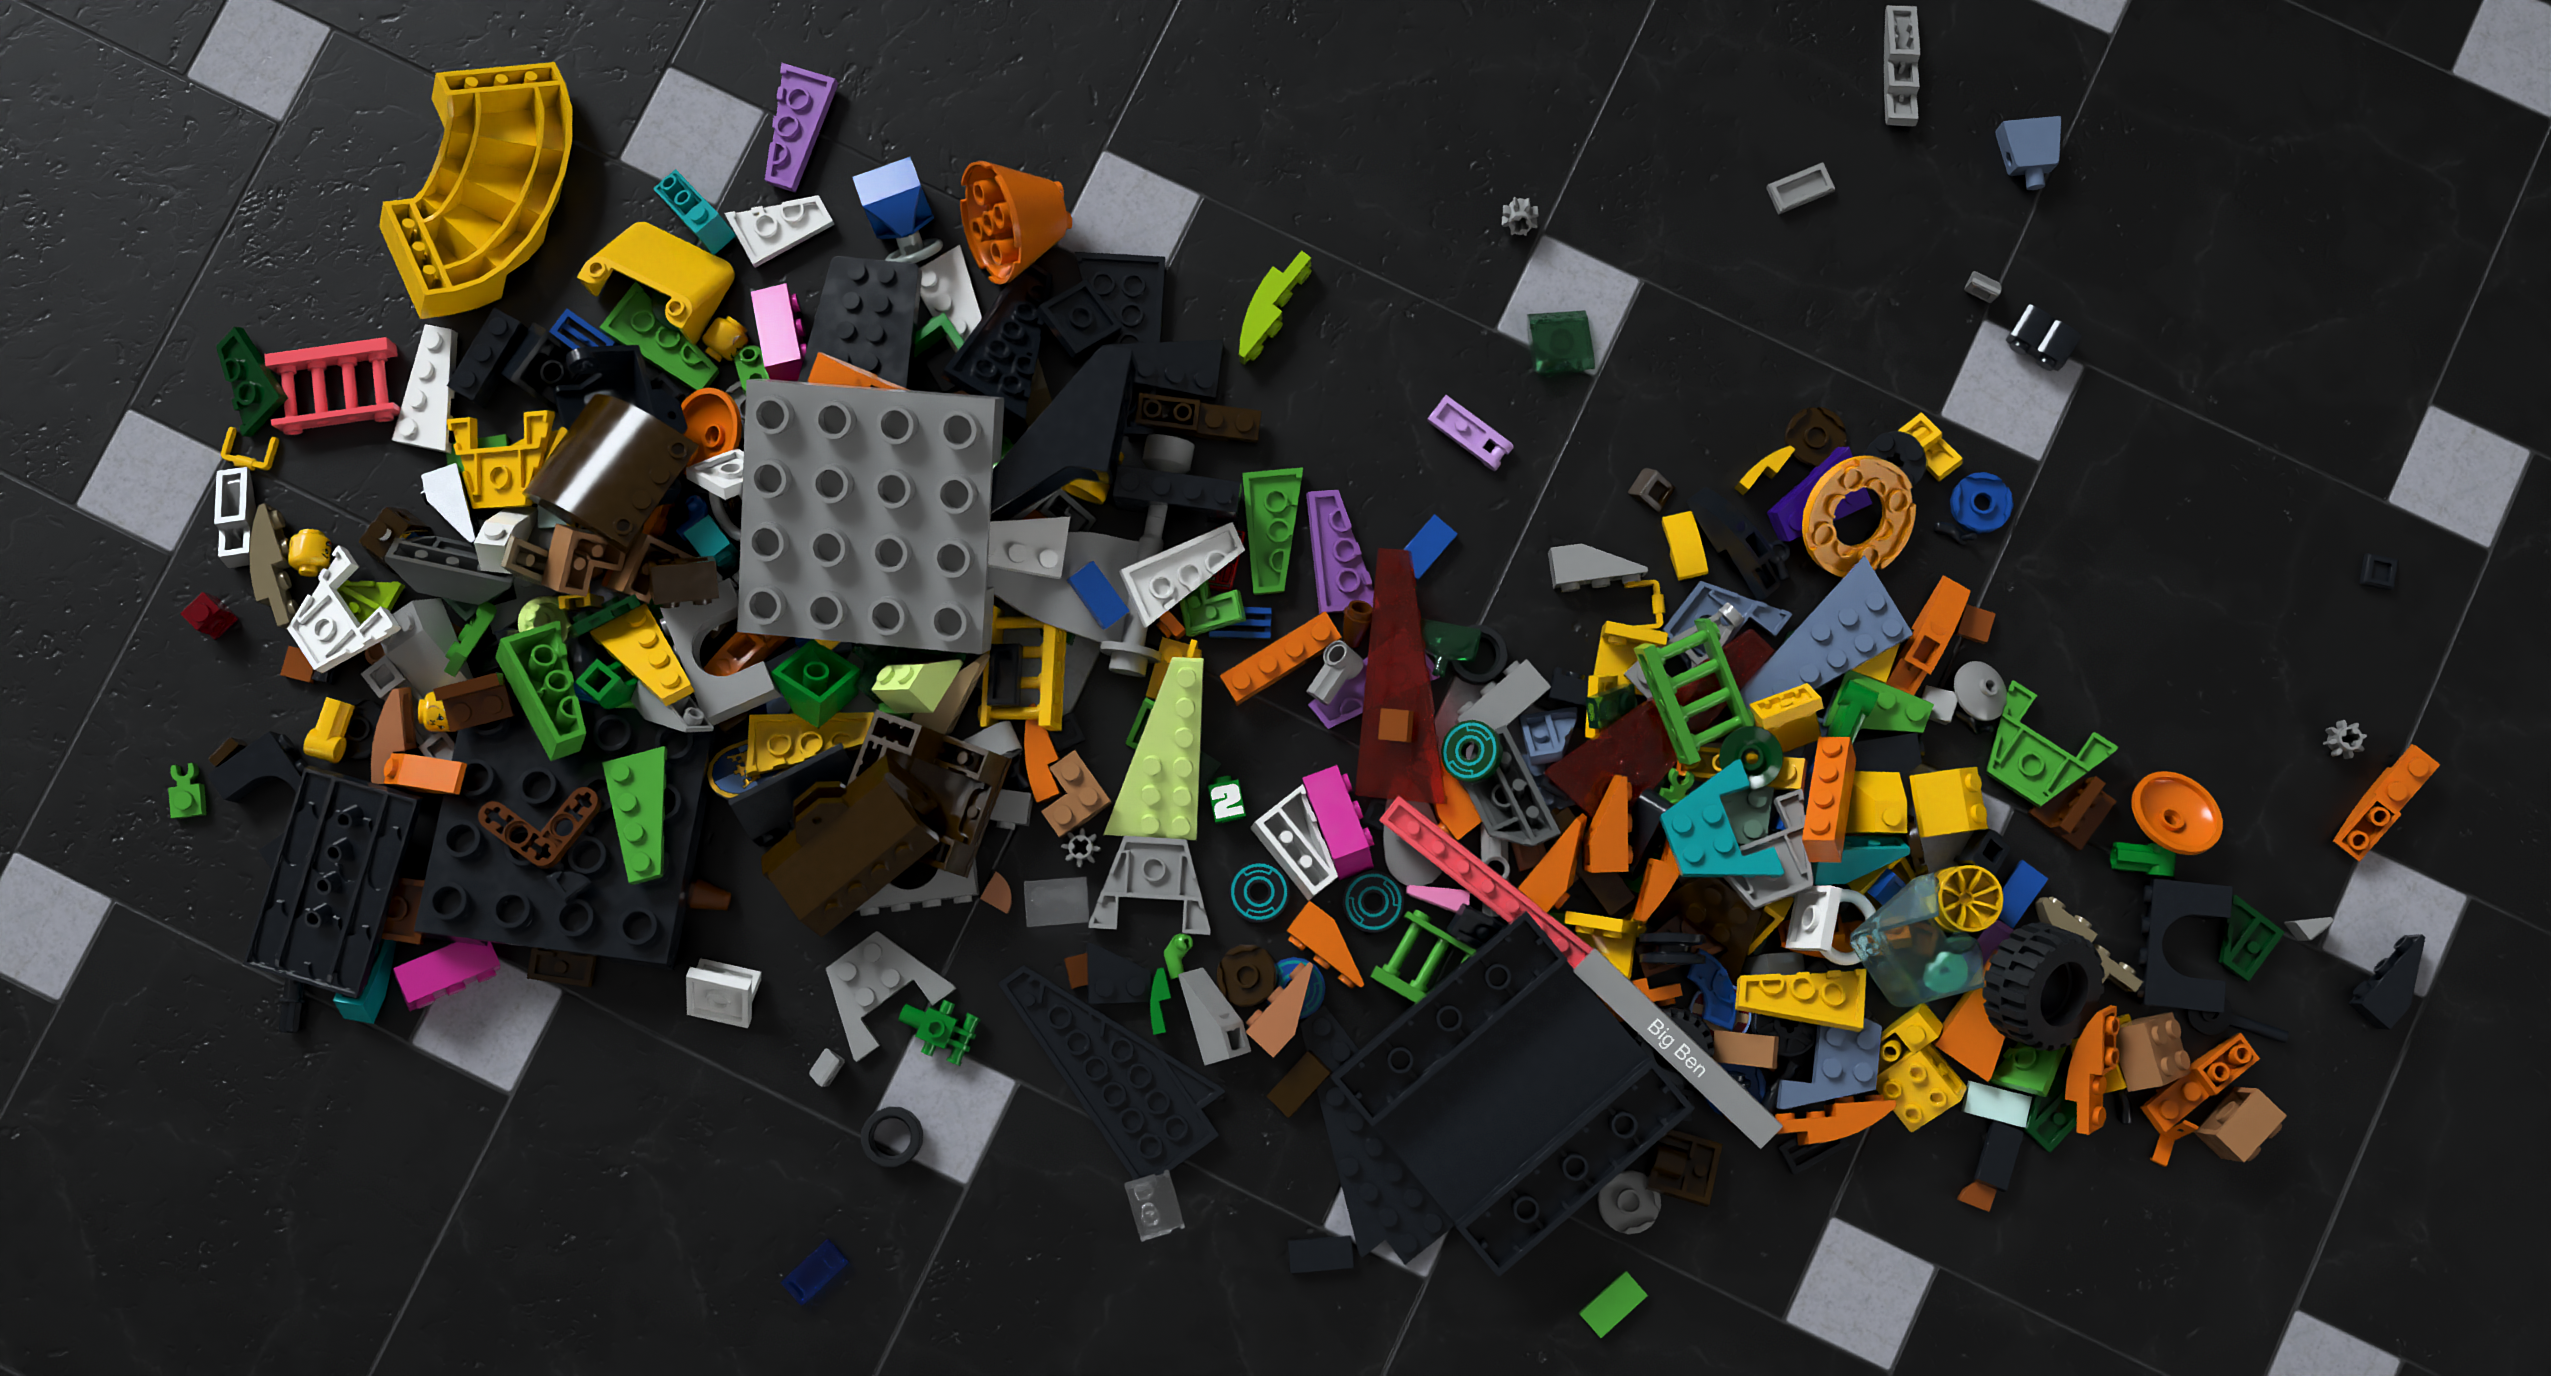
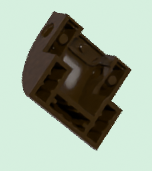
M594 394L522 494L570 526L578 528L581 525L624 554H627L644 530L646 520L676 478L680 479L686 467H689L697 456L699 445L632 404L609 395Z
M876 709L847 785L887 754L932 793L937 802V807L927 815L921 814L913 807L920 821L934 831L939 838V843L919 858L918 861L968 878L1012 759Z

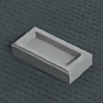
M1823 162L1770 183L1766 187L1778 215L1833 193L1835 190Z

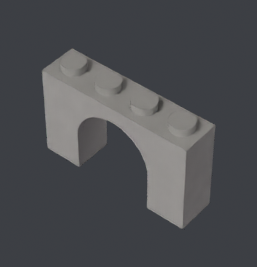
M730 578L718 582L719 598L712 599L710 604L693 605L692 601L680 602V606L675 608L660 607L664 617L660 619L662 629L667 636L671 635L674 646L671 649L679 663H682L685 674L695 691L694 695L697 700L695 703L712 726L782 696L778 686L771 677V668L764 661L728 676L708 674L702 667L700 648L706 635L715 627L738 618L739 589Z
M974 859L968 878L938 868L931 881L917 889H900L890 882L855 911H860L861 916L879 914V908L891 907L892 912L910 910V904L922 903L923 908L941 906V900L953 899L954 904L972 902V896L980 895L976 860Z

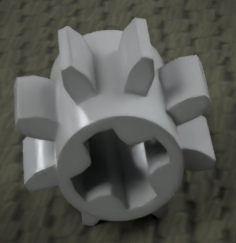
M1514 197L1509 206L1503 205L1504 216H1502V226H1509L1511 235L1524 234L1526 236L1531 227H1538V206L1531 207L1530 198L1517 199Z
M2342 720L2336 722L2337 729L2330 727L2325 730L2329 735L2327 741L2323 742V745L2329 746L2332 750V757L2343 753L2344 759H2350L2354 756L2353 751L2361 752L2365 750L2361 744L2367 735L2360 732L2358 729L2359 723H2354L2347 727L2346 721ZM2342 737H2347L2348 743H2343Z
M1081 828L1080 835L1077 836L1068 832V837L1071 839L1069 844L1061 845L1062 848L1069 849L1070 852L1065 860L1071 861L1075 857L1080 868L1083 865V860L1088 859L1094 864L1093 852L1101 851L1100 847L1094 846L1092 843L1096 840L1097 836L1093 834L1087 838L1084 828ZM1077 841L1082 843L1088 841L1089 844L1086 846L1087 854L1083 855L1079 852L1075 855L1074 851L1077 849L1075 843Z

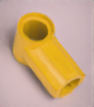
M326 697L317 725L309 731L304 741V753L331 763H338L346 749L347 742L344 736L355 706Z

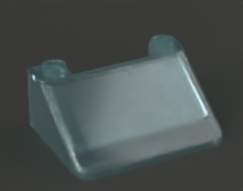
M1935 873L1921 875L1911 880L1850 934L1852 949L1887 1000L1897 1007H1909L1985 986L1982 948L1978 941L1966 932H1955L1950 938H1947L1934 918L1939 916L1938 892L1940 890L1939 880Z

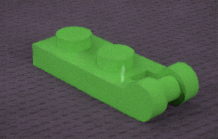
M483 602L476 609L477 616L471 618L457 638L461 643L454 641L445 655L450 661L444 672L456 677L495 617L497 609L493 604Z

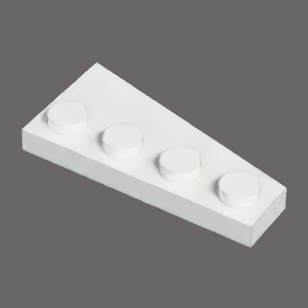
M958 245L920 268L922 270L920 297L933 317L945 313L966 341L981 321L982 315L961 246ZM947 334L945 338L956 354L958 348Z
M1233 522L1121 569L1119 571L1144 628L1240 555L1245 549Z

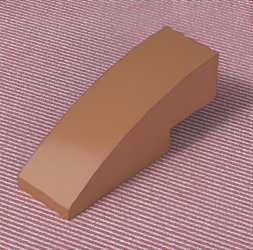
M411 687L392 689L383 706L372 745L371 782L375 784L384 783V766L391 757V753L406 754L405 751L417 748Z

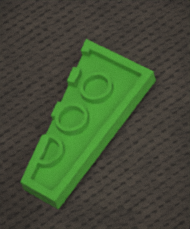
M665 746L602 762L627 877L631 885L663 877L665 762L667 760V748Z

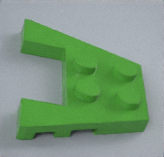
M2013 680L2007 691V704L2004 706L1985 774L2040 808L2112 755L2118 749V746L2093 732L2076 757L2072 756L2020 722L2037 695Z

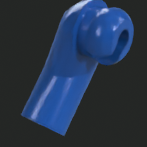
M691 495L687 498L688 520L676 529V532L685 542L688 539L684 532L708 515V505L698 495Z

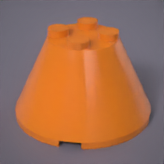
M986 161L973 162L965 169L961 180V185H966L965 199L960 200V209L970 251L980 269L986 268L991 276L988 279L995 284L1009 283L1060 241L1067 229L1072 228V217L1069 211H1066L1063 199V186L1059 181L1053 182L1046 178Z

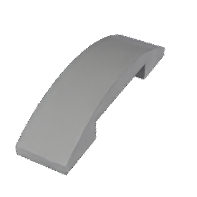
M386 655L361 673L377 696L384 699L385 702L392 689L411 687L416 742L420 745L418 748L425 757L452 761L456 739L451 732H430L426 730L424 724H419L418 705L419 700L424 698Z

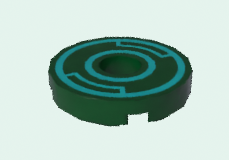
M1476 720L1462 721L1452 727L1444 737L1441 747L1442 763L1447 772L1456 779L1468 783H1475L1493 775L1499 767L1503 755V748L1497 731L1488 724ZM1476 743L1479 750L1475 758L1468 760L1466 749L1469 745Z

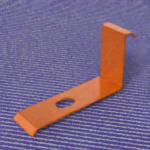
M2184 1120L2182 1123L2170 1128L2167 1132L2160 1133L2153 1158L2150 1157V1160L2166 1167L2175 1140L2198 1130L2199 1126Z

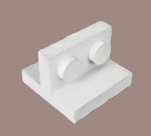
M700 958L697 968L690 967L686 975L687 1015L748 1028L752 1019V1002L761 981V972Z

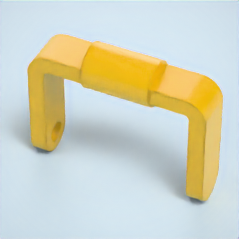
M229 427L221 450V457L228 462L234 463L235 467H248L251 471H254L255 468L265 471L269 470L274 461L279 438L272 437L270 439L264 462H258L254 458L230 455L237 429Z
M1643 580L1624 584V588L1652 586V608L1656 624L1635 626L1652 630L1661 628L1663 625V614L1665 613L1664 594H1660L1659 582L1656 580Z

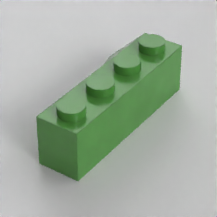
M560 620L501 638L495 657L550 761L579 752L586 736L579 700L575 695L572 671L569 670L567 661L568 654L561 636Z

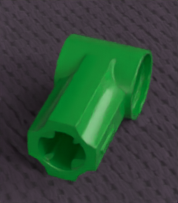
M1849 679L1839 696L1837 703L1839 707L1825 736L1850 737L1853 745L1864 718H1867L1873 710L1879 692Z
M2115 842L2110 851L2111 868L2116 870L2144 872L2145 875L2153 877L2174 878L2176 853L2156 843L2139 845Z

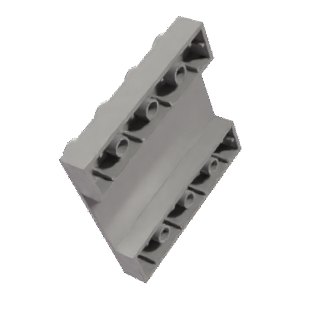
M772 379L746 380L737 632L983 654L991 650L994 587L987 586L993 463L1000 462L1004 398Z

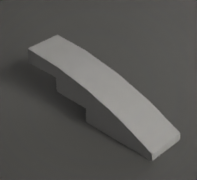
M1886 6L1884 34L1886 125L1916 126L1919 119L1917 92L1920 87L1918 73L1920 42L1917 6Z

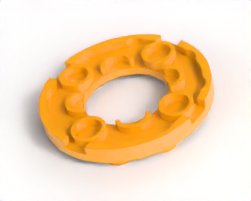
M1856 456L1836 464L1819 479L1808 497L1802 520L1803 540L1809 555L1817 565L1836 576L1844 578L1864 555L1873 570L1877 568L1882 570L1899 555L1911 535L1916 516V504L1912 503L1910 490L1913 487L1905 473L1893 463L1881 458ZM1863 487L1872 489L1878 494L1882 503V518L1879 527L1869 539L1861 544L1852 546L1843 544L1837 539L1836 529L1833 526L1837 505L1842 499H1845V495L1849 492L1858 491Z

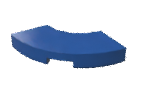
M1697 948L1695 953L1705 955L1706 964H1690L1685 977L1694 982L1702 994L1704 1005L1702 1019L1732 1032L1737 1016V1010H1735L1736 993L1726 969L1715 957Z

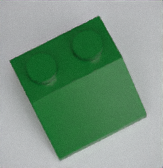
M811 639L771 672V677L793 712L819 729L859 694L861 669L824 645Z

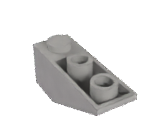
M1582 543L1551 547L1548 552L1553 589L1561 588L1562 592L1577 591L1580 589V585L1592 584V588L1607 587L1611 585L1610 581L1622 580L1623 584H1628L1627 582L1631 581L1640 582V577H1644L1648 572V567Z
M638 680L631 702L645 720L682 732L713 731L714 727L689 695L665 706Z
M1204 968L1178 974L1204 1065L1251 1052L1243 1021Z

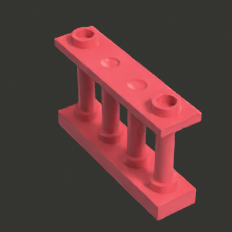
M387 337L264 354L265 366L281 376L282 389L288 397L284 402L285 418L271 419V425L286 435L301 434L303 429L375 419L376 422H389L394 420V416H399L401 407L394 402L389 403L385 370L387 358L398 356L397 346ZM369 361L372 363L376 405L358 406L354 366H357V362ZM338 365L342 367L346 409L328 411L324 371L327 370V366ZM308 369L312 374L315 413L298 416L294 375L297 374L298 370Z

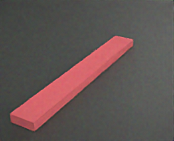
M1398 795L1379 819L1380 822L1508 923L1523 910L1527 911L1568 959L1567 962L1573 969L1592 951L1593 948L1549 913L1543 911L1524 893Z

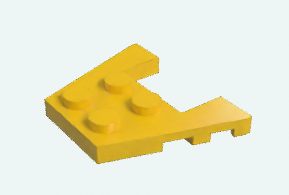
M554 411L524 412V445L479 449L478 422L476 418L447 419L448 429L453 431L456 443L453 444L455 453L461 457L465 470L462 472L472 509L487 510L532 506L533 501L522 493L542 467L555 418Z

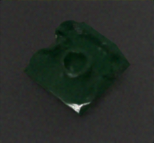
M1585 310L1527 314V334L1532 365L1536 373L1544 377H1550L1562 371L1577 373L1588 369H1595L1589 322Z

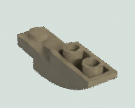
M264 503L258 506L250 538L249 557L252 586L256 602L267 606L271 605L277 626L288 630L287 627L299 609L297 602L292 599L289 588L292 587L291 580L287 572L283 571V569L291 567L288 563L290 540L285 538L283 532L285 520L281 512Z
M2054 897L2037 898L2033 903L2040 922L2084 936L2091 943L2098 935L2090 929L2092 926L2090 922L2079 915L2074 917L2064 910L2066 906ZM2094 944L2102 959L2100 965L2104 968L2105 977L2102 978V983L2107 978L2125 992H2137L2143 981L2135 976L2137 972L2123 962L2117 964L2109 958L2111 953L2098 944Z

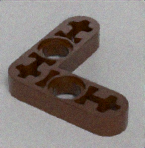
M588 787L576 789L541 832L506 806L495 801L488 802L481 807L478 819L484 828L541 869H549L560 861L598 814L601 808V799L593 789ZM582 797L584 799L590 797L589 801L592 805L589 808L585 806L581 808V804L578 801ZM572 809L575 813L582 817V819L578 821L573 815L569 814L568 812ZM491 812H499L498 815L508 824L504 828L496 821L491 822L488 815ZM563 820H570L573 823L572 832L566 836L558 835L556 831L558 824ZM518 827H524L528 831V836L522 843H514L511 839L512 832ZM534 842L545 850L550 846L548 852L551 856L548 859L544 857L540 859V854L532 849L531 846Z

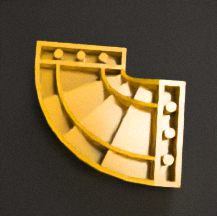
M555 62L436 73L431 99L445 130L435 163L423 189L414 198L383 202L379 224L420 319L461 313L480 308L501 299L507 274L528 261L544 243L549 218L560 198L572 145V105L566 83Z

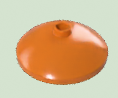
M702 388L693 392L683 401L681 407L688 427L684 436L699 445L698 454L689 466L739 448L742 435L741 415L737 404L729 394L716 388Z
M2161 771L2147 775L2135 787L2131 800L2134 817L2143 832L2159 846L2178 854L2196 855L2206 852L2219 840L2223 829L2220 809L2211 794L2196 781L2179 773Z

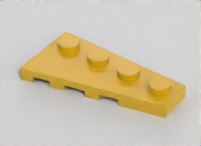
M646 603L590 631L592 638L599 645L601 644L615 660L617 659L622 663L631 675H635L642 682L643 686L665 706L695 692Z

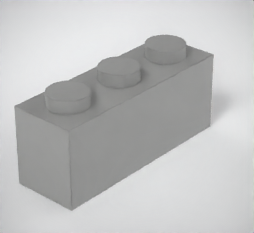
M1527 659L1521 664L1516 660L1503 671L1506 677L1498 684L1494 680L1491 681L1480 691V694L1483 696L1475 704L1469 700L1456 712L1460 717L1456 719L1455 724L1457 725L1467 720H1476L1488 724L1494 730L1504 725L1508 726L1543 696L1551 686Z

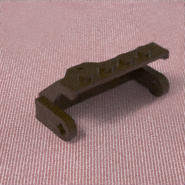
M887 754L847 786L840 781L816 782L794 800L793 822L795 829L761 856L763 876L776 886L799 921L820 937H823L939 843L938 835L920 821L913 809L914 807L921 814L927 815L937 807V802L932 793Z

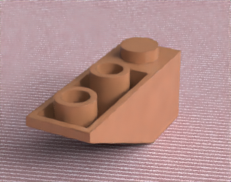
M1301 962L1290 973L1289 977L1292 979L1290 984L1285 989L1279 986L1268 997L1267 1000L1271 1003L1264 1012L1258 1009L1246 1022L1250 1026L1246 1033L1273 1058L1296 1034L1314 966L1311 962L1306 966Z

